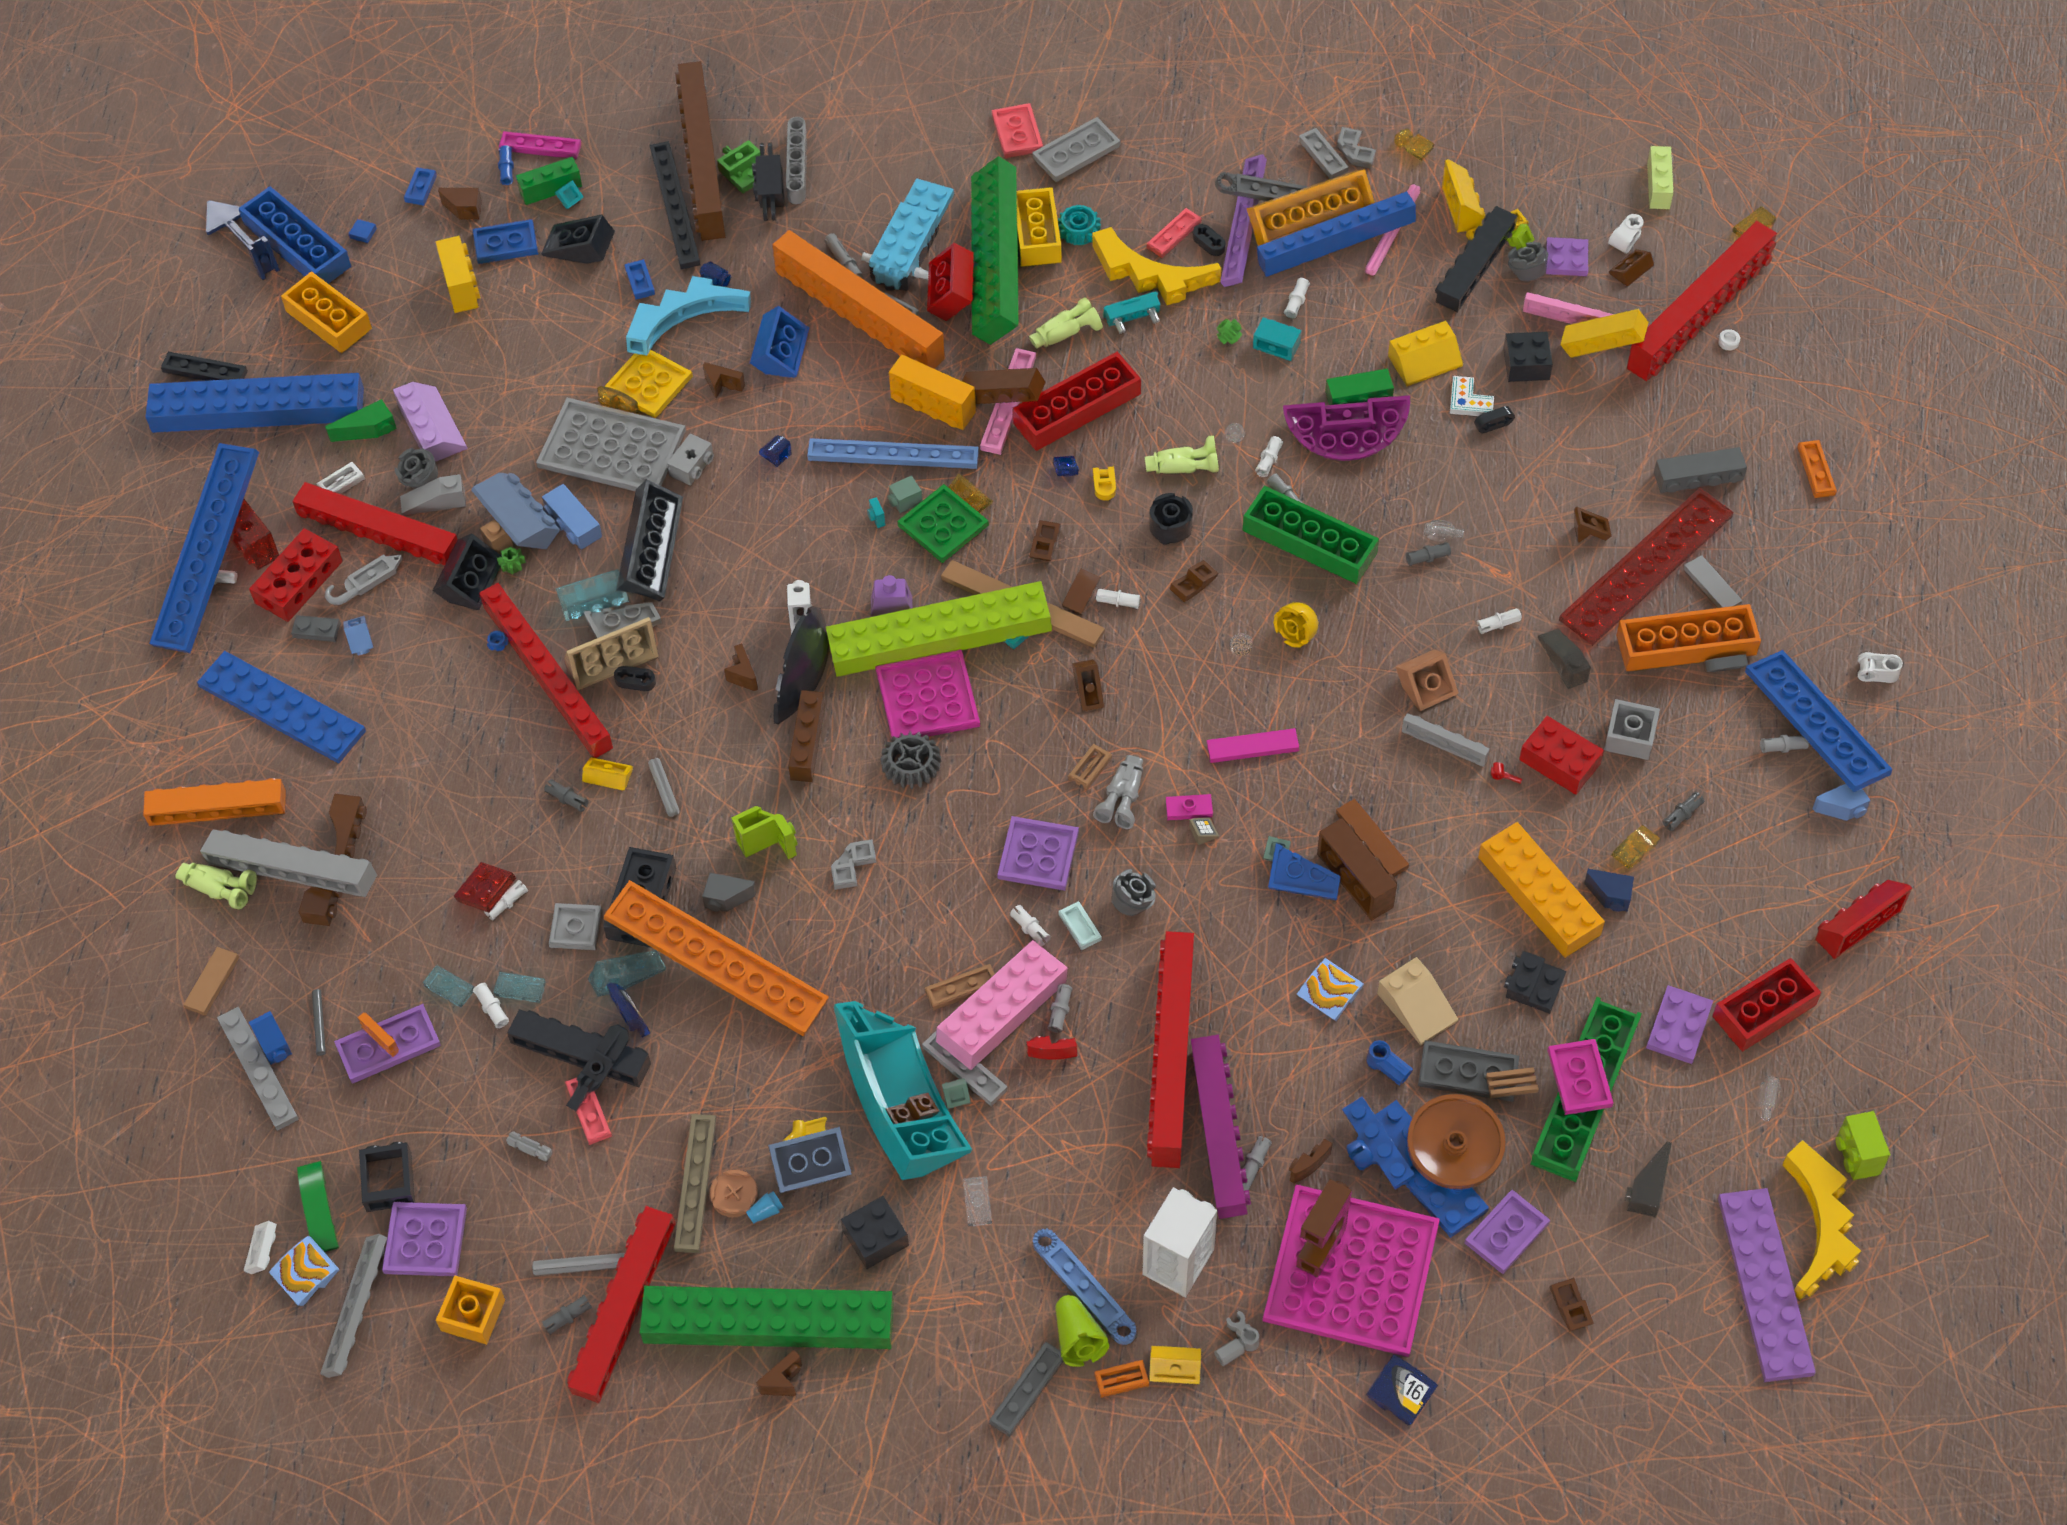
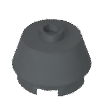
M1539 242L1526 243L1527 247L1519 250L1515 247L1508 254V266L1521 281L1535 280L1546 273L1548 252Z
M409 448L399 456L400 462L398 467L395 468V474L401 484L416 489L437 479V465L434 456L428 450Z
M1133 869L1123 871L1114 879L1111 897L1114 907L1119 912L1128 916L1138 915L1154 904L1156 897L1154 881L1145 873L1140 875L1132 872Z

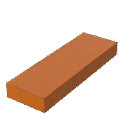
M1820 440L1799 442L1797 448L1814 498L1835 496L1837 490Z

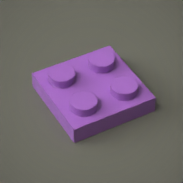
M1547 237L1546 251L1548 252L1546 274L1587 276L1588 239Z

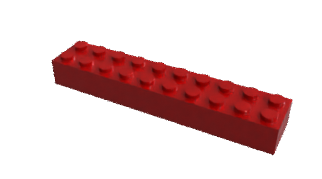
M1756 220L1647 327L1644 341L1631 345L1626 369L1646 382L1652 376H1657L1665 363L1669 364L1677 351L1681 352L1686 346L1687 341L1697 336L1702 326L1706 327L1715 314L1718 315L1727 302L1730 303L1739 290L1742 291L1747 286L1748 281L1751 278L1754 279L1759 274L1763 266L1769 265L1773 258L1771 254L1776 246L1775 239L1777 233Z
M1166 931L1165 940L1160 942L1147 1158H1152L1151 1167L1180 1168L1194 945V933Z

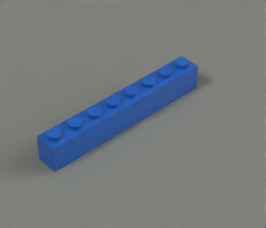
M1406 191L1257 246L1258 264L1267 277L1416 222V204Z

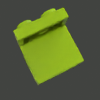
M755 806L731 817L735 840L745 857L751 856L778 842L788 859L797 856L795 846H798V843L794 836L796 831L791 822H786L783 815L778 813L774 815L763 811L761 807Z

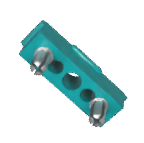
M1158 292L1148 293L1107 305L1103 308V318H1106L1109 327L1116 325L1119 334L1126 331L1123 325L1124 322L1150 315L1153 324L1159 323L1160 320L1157 313L1160 312L1161 304L1158 299Z

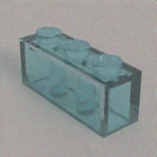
M613 570L555 588L565 620L577 619L584 615V611L595 613L628 602L627 592L616 590L619 570Z

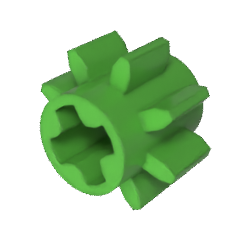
M1229 319L1223 320L1216 329L1219 332L1217 333V338L1223 344L1227 341L1230 344H1234L1242 335L1240 332L1242 329L1241 325L1235 319L1231 322Z
M509 547L504 551L501 550L502 557H498L497 560L502 572L507 571L514 574L519 570L522 571L521 564L526 563L521 553V549L516 550Z

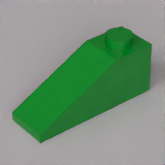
M382 399L325 426L330 442L379 438L397 429L393 415Z

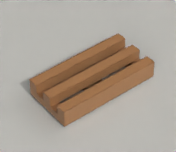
M1093 744L1068 775V780H1074L1077 785H1083V788L1088 790L1110 762L1112 754ZM1098 752L1095 758L1089 763L1087 768L1079 777L1078 774L1082 770V768L1086 765V763L1090 760L1094 753ZM1104 756V758L1101 760V762H1100V763L1097 765V767L1093 770V768L1096 766V764H1097V763L1100 761V759ZM1093 770V772L1090 774V776L1085 780V778H1086V777L1089 775V773Z
M1534 1067L1486 1073L1490 1098L1538 1093L1539 1088L1536 1084L1537 1079L1534 1075ZM1531 1083L1530 1086H1521V1087H1513V1088H1505V1089H1496V1090H1494V1087H1501V1086H1508V1087H1509V1086H1516V1085H1518V1084Z

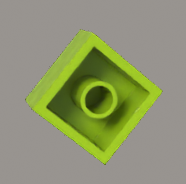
M1870 1111L1845 1117L1835 1141L1838 1150L1843 1153L1846 1172H1850L1852 1180L1881 1175L1891 1154L1875 1112Z

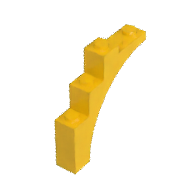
M1112 227L1092 233V246L1110 281L1130 276L1138 293L1158 288L1166 305L1186 300V292L1211 286L1221 281V267L1219 263L1196 267L1170 266L1154 262L1131 250L1118 238Z
M1803 1140L1786 1155L1782 1164L1796 1179L1805 1193L1813 1211L1816 1226V1249L1812 1264L1794 1290L1796 1298L1799 1300L1806 1295L1811 1297L1819 1288L1818 1283L1822 1279L1827 1281L1835 1272L1840 1276L1846 1270L1851 1272L1860 1262L1857 1258L1861 1252L1857 1246L1844 1236L1852 1228L1851 1221L1854 1217V1214L1838 1201L1846 1191L1844 1186L1848 1179Z

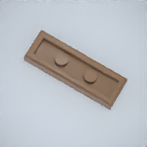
M219 947L216 948L183 1004L185 1009L207 1015L239 959L238 954Z
M988 964L925 987V992L934 1011L971 997L995 974L991 965Z

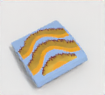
M1325 958L1309 976L1297 995L1337 1021L1347 1005L1353 1002L1364 986V983Z
M307 1236L288 1251L269 1273L298 1306H304L318 1288H325L340 1269L310 1236Z

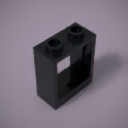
M393 1142L386 1146L371 1145L366 1147V1149L359 1150L362 1203L366 1212L391 1209L393 1202L415 1203L412 1152L407 1142ZM402 1157L404 1187L370 1192L368 1162Z

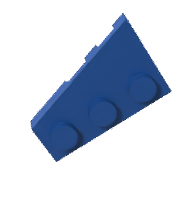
M1276 843L1268 889L1337 900L1341 876L1310 862L1301 855L1293 853Z

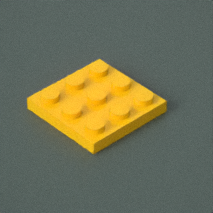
M650 350L648 355L634 353L604 388L608 394L656 419L691 380L693 375L692 371Z

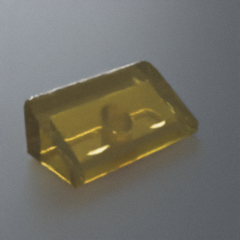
M959 473L948 486V488L979 513L993 502L985 493Z

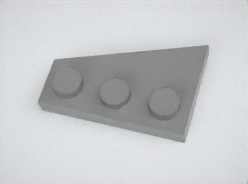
M652 602L627 605L624 609L611 610V608H606L602 612H583L596 639L648 617L651 619L652 627L662 623L661 617Z

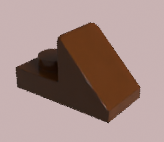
M704 362L705 379L715 398L718 397L722 387L743 391L745 387L743 372Z
M1579 507L1574 508V528L1578 543L1589 535L1605 541L1612 537L1607 518Z
M743 644L735 645V655L732 656L734 666L724 669L726 681L756 691L758 690L756 676Z
M795 1350L756 1382L758 1392L761 1395L796 1396L795 1387L788 1381V1378L795 1377L802 1367L801 1357Z

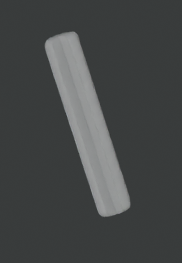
M660 759L649 760L648 764L668 816L678 815L680 811Z

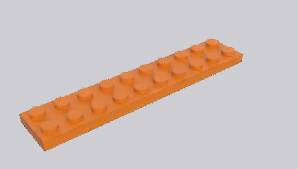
M630 880L604 914V920L803 1037L828 1002L829 997Z

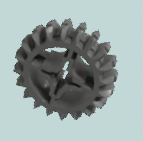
M909 731L908 735L904 736L901 732L900 738L893 736L892 742H886L885 748L881 752L880 762L883 773L886 774L888 780L892 779L894 786L900 783L902 788L909 785L913 789L914 785L918 784L921 788L922 782L929 784L930 778L936 777V771L940 770V749L936 746L934 740L929 741L928 735L921 737L920 732L912 735V732ZM898 754H900L901 757L898 758V761L896 763H894L893 761ZM928 757V761L922 766L921 763L924 761V758Z

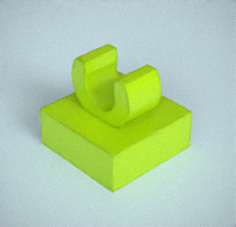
M1520 224L1517 230L1512 231V237L1507 239L1509 245L1516 247L1517 250L1527 247L1526 243L1535 240L1528 224Z

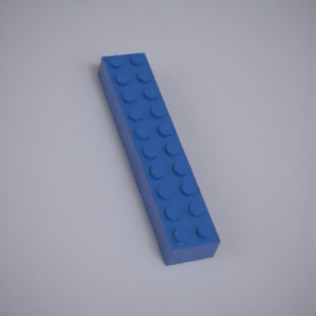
M359 373L149 384L146 420L152 433L333 423L363 408L364 387Z

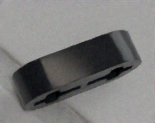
M1199 224L1194 227L1193 240L1212 256H1220L1225 252L1224 238L1205 224Z
M1504 406L1479 415L1475 419L1474 424L1480 433H1487L1509 425L1515 419V415L1509 406Z
M620 666L614 671L615 683L620 688L650 691L656 685L655 674L649 669ZM624 675H628L624 680L621 679ZM645 678H649V680H647L646 683L642 682L645 680Z

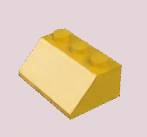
M1450 159L1445 160L1442 180L1443 193L1457 233L1469 231L1482 225V220L1485 219L1484 209L1480 208L1479 194L1474 191V181L1472 177H1469L1467 169Z
M1447 321L1390 340L1388 357L1406 386L1463 366L1456 335Z

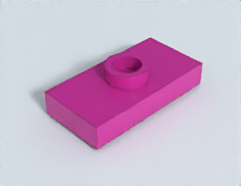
M1211 794L1166 797L1167 820L1213 818Z

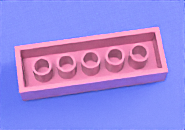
M1032 940L937 1026L936 1042L972 1070L1057 991L1059 984L1066 983L1068 967Z

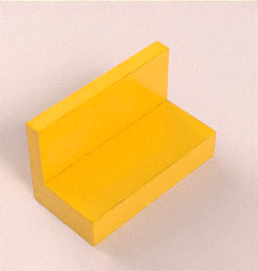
M1151 1346L1149 1381L1200 1384V1348Z

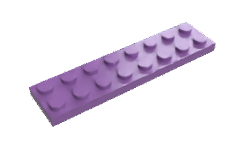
M1768 1189L1719 1194L1718 1201L1764 1382L1814 1376L1816 1372Z

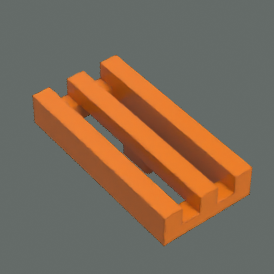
M362 1013L358 1017L362 1029L388 1054L394 1057L399 1053L395 1040L367 1013Z
M1143 1360L1094 1372L1101 1398L1149 1386ZM1139 1368H1140V1372H1136V1373H1132V1374H1128V1375H1122V1376H1118V1377H1116V1378H1112V1379H1108V1380H1104V1381H1102V1379H1101V1378H1103V1377H1107V1376H1111V1375H1115V1374H1119V1373H1123V1372H1127V1371H1131V1370H1135V1369H1139ZM1142 1378V1379H1140V1380H1136V1381H1132V1382H1128V1383H1124V1384H1120V1385H1116V1386L1104 1388V1387H1107V1386H1111V1385H1115V1384H1119V1383H1123V1382H1127V1381H1131V1380H1135V1379Z

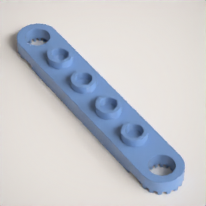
M1047 1228L1038 1230L1033 1237L1035 1251L1115 1342L1121 1345L1133 1342L1136 1337V1326L1124 1310L1052 1230ZM1042 1237H1048L1052 1240V1243L1044 1248V1246L1039 1245L1038 1241ZM1121 1326H1127L1130 1328L1131 1333L1127 1337H1121L1118 1335L1117 1329Z

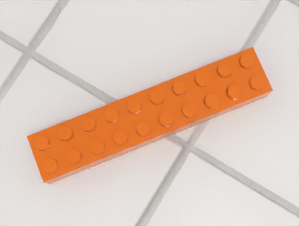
M790 230L772 244L775 270L781 277L787 278L794 286L805 290L809 296L821 301L825 307H830L836 311L840 317L852 322L856 328H861L867 332L871 338L880 341L887 349H892L899 356H907L933 369L945 360L944 338L941 331Z

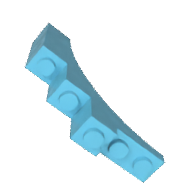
M692 276L686 293L666 290L660 306L639 303L626 336L627 352L648 355L653 344L663 333L674 325L700 314L716 311L749 312L751 308L750 291L714 286L712 279Z

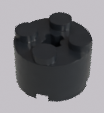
M1165 493L1156 497L1149 511V528L1152 535L1163 545L1180 542L1191 535L1193 507L1190 501L1184 496L1182 498L1175 496V493Z

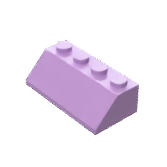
M411 382L393 389L397 405L419 448L431 452L435 462L467 449L436 387Z

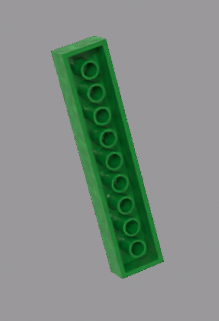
M999 156L988 162L986 166L971 176V244L974 262L972 335L989 345L1019 326L1016 167Z
M644 1286L640 1335L643 1344L891 1349L894 1309L892 1291Z

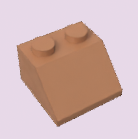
M1433 649L1396 667L1403 689L1419 711L1459 694L1444 652Z

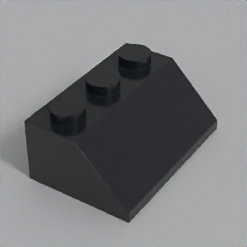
M474 534L466 535L457 540L432 591L448 603L480 610L482 601L479 593L491 587L501 567L498 564L497 558L502 556Z

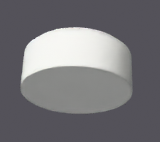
M1724 330L1719 335L1718 344L1725 350H1734L1739 346L1740 335L1734 330Z

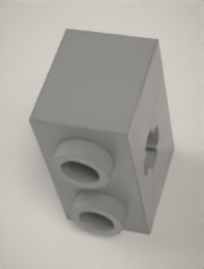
M690 433L667 462L669 476L691 486L695 479H699L705 466L712 462L714 457L712 444Z

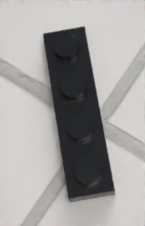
M169 351L161 365L163 373L205 381L244 379L248 372L247 367L243 365Z

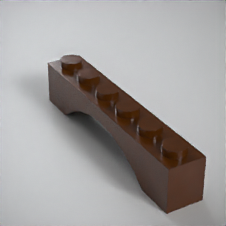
M334 793L329 810L330 818L336 830L334 855L340 856L343 854L350 858L354 857V844L356 839L360 837V824L362 819H365L367 808L359 796ZM311 886L304 892L298 911L303 923L330 926L332 918H335L337 914L336 904L338 898H341L343 893Z

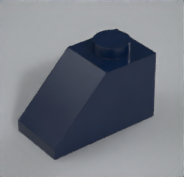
M1587 869L1584 884L1603 907L1617 912H1628L1634 877Z

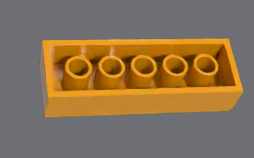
M1364 169L1246 209L1257 245L1259 246L1374 204L1375 202Z
M1518 822L1481 844L1478 858L1564 958L1602 934L1605 921Z

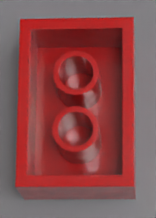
M953 243L929 262L927 312L948 321L972 302L973 252Z
M1546 716L1522 745L1519 760L1577 795L1601 765L1604 750L1551 717Z

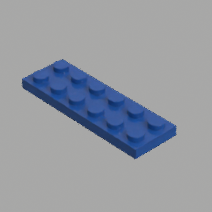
M1397 1100L1375 1114L1415 1174V1178L1405 1183L1406 1187L1432 1217L1440 1219V1227L1450 1238L1488 1212V1205L1472 1187L1467 1189L1441 1187L1426 1179L1416 1169L1407 1148V1135L1412 1117Z

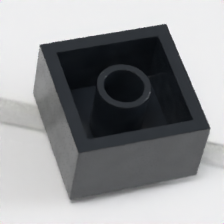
M1548 331L1506 333L1503 352L1508 382L1550 380L1553 362Z
M884 1196L877 1198L841 1219L842 1231L866 1270L909 1246L908 1234Z

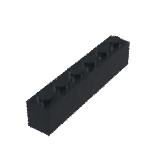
M1495 206L1492 212L1487 213L1484 224L1477 227L1474 238L1468 240L1463 254L1457 256L1454 267L1449 268L1446 272L1445 280L1438 283L1435 289L1437 294L1436 303L1458 313L1507 242V239L1511 236L1512 231L1516 227L1517 215L1498 206Z
M521 1009L518 1010L507 1032L511 1044L580 1068L585 1067L594 1050L604 1038L599 1033H588L578 1026H567L555 1018L550 1017L547 1019L532 1010L524 1011ZM626 1046L607 1077L640 1088L651 1065L649 1054L640 1047L632 1048ZM600 1064L594 1066V1072L600 1070Z

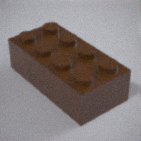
M1341 818L1319 831L1317 855L1331 872L1341 876L1340 883L1367 917L1372 921L1394 908L1397 881L1392 874H1388L1384 870L1380 859L1371 854L1366 842L1361 841L1357 837L1353 826L1347 824Z

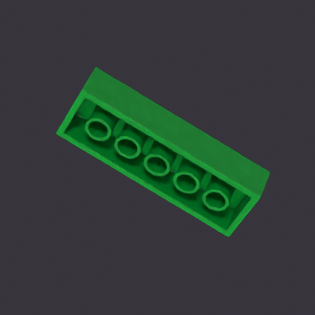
M1263 486L1243 516L1242 531L1355 584L1359 583L1378 553L1379 538L1267 486Z

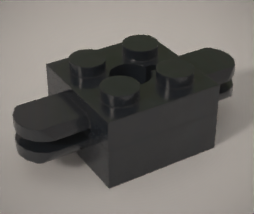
M768 142V155H765L764 143H760V156H755L756 163H752L754 182H756L753 183V193L755 195V202L759 201L760 208H763L764 221H768V208H771L772 221H776V207H784L780 155H773L772 142Z

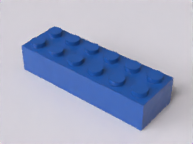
M271 186L238 208L243 224L259 238L264 236L268 240L270 247L303 276L313 272L326 283H330L352 267L347 251Z

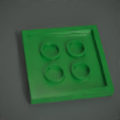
M945 484L897 521L899 528L941 563L945 562L989 526V520Z

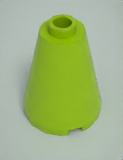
M1066 1295L1061 1297L1055 1305L1060 1352L1064 1363L1071 1367L1085 1366L1084 1362L1090 1359L1092 1363L1098 1361L1109 1349L1107 1335L1076 1296Z

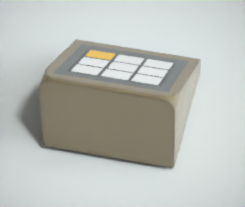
M1193 818L1189 820V828L1198 845L1219 838L1210 818Z

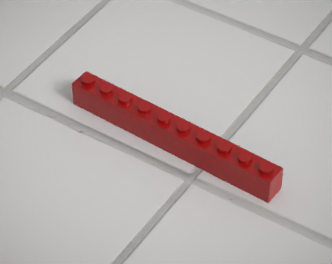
M496 583L480 592L483 608L499 630L508 638L510 645L593 758H597L613 749L609 732L501 585Z

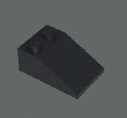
M602 214L554 224L541 254L544 257L585 264L600 262L605 258L615 230Z

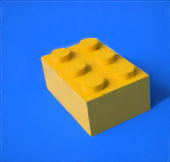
M460 236L435 241L454 313L479 308L477 299L481 297L478 286L474 287L477 285L475 274L473 271L469 272L473 270L469 256L465 257L469 255L466 243H461Z

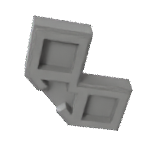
M1342 127L1337 147L1351 165L1371 169L1376 149L1358 146L1362 131Z
M873 839L849 843L845 848V852L831 865L835 890L857 886L854 866L877 863Z

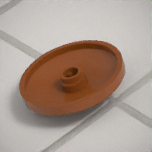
M1461 1094L1443 1095L1425 1103L1412 1118L1407 1135L1408 1153L1416 1169L1432 1183L1449 1189H1467L1488 1180L1500 1166L1506 1144L1503 1126L1493 1110L1478 1099Z

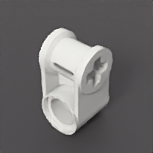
M1637 214L1628 215L1621 225L1614 230L1608 244L1627 254L1641 236L1640 229L1643 226V218Z
M1862 653L1858 656V663L1860 664L1858 678L1865 682L1894 683L1899 679L1903 662L1899 656L1893 654Z

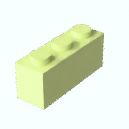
M1651 146L1647 161L1649 209H1670L1673 197L1671 147Z

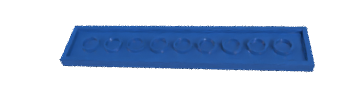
M219 443L149 643L152 646L191 653L259 455L256 449Z

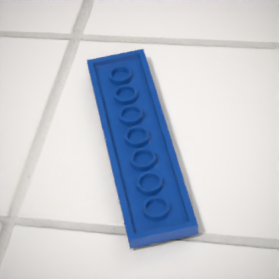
M225 650L197 681L201 689L338 764L366 732L363 725Z
M1783 650L1746 666L1745 673L1853 792L1891 775L1892 768Z

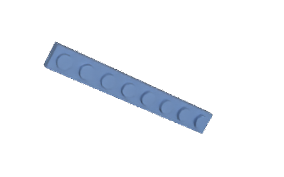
M810 438L807 456L808 461L977 469L979 447Z

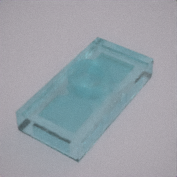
M438 965L433 968L422 982L424 987L459 1007L465 1004L474 989L473 985Z
M499 972L494 995L540 1003L546 981L544 978Z

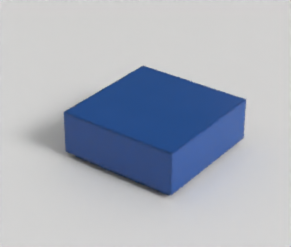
M357 219L348 234L351 239L369 243L377 227L376 224Z

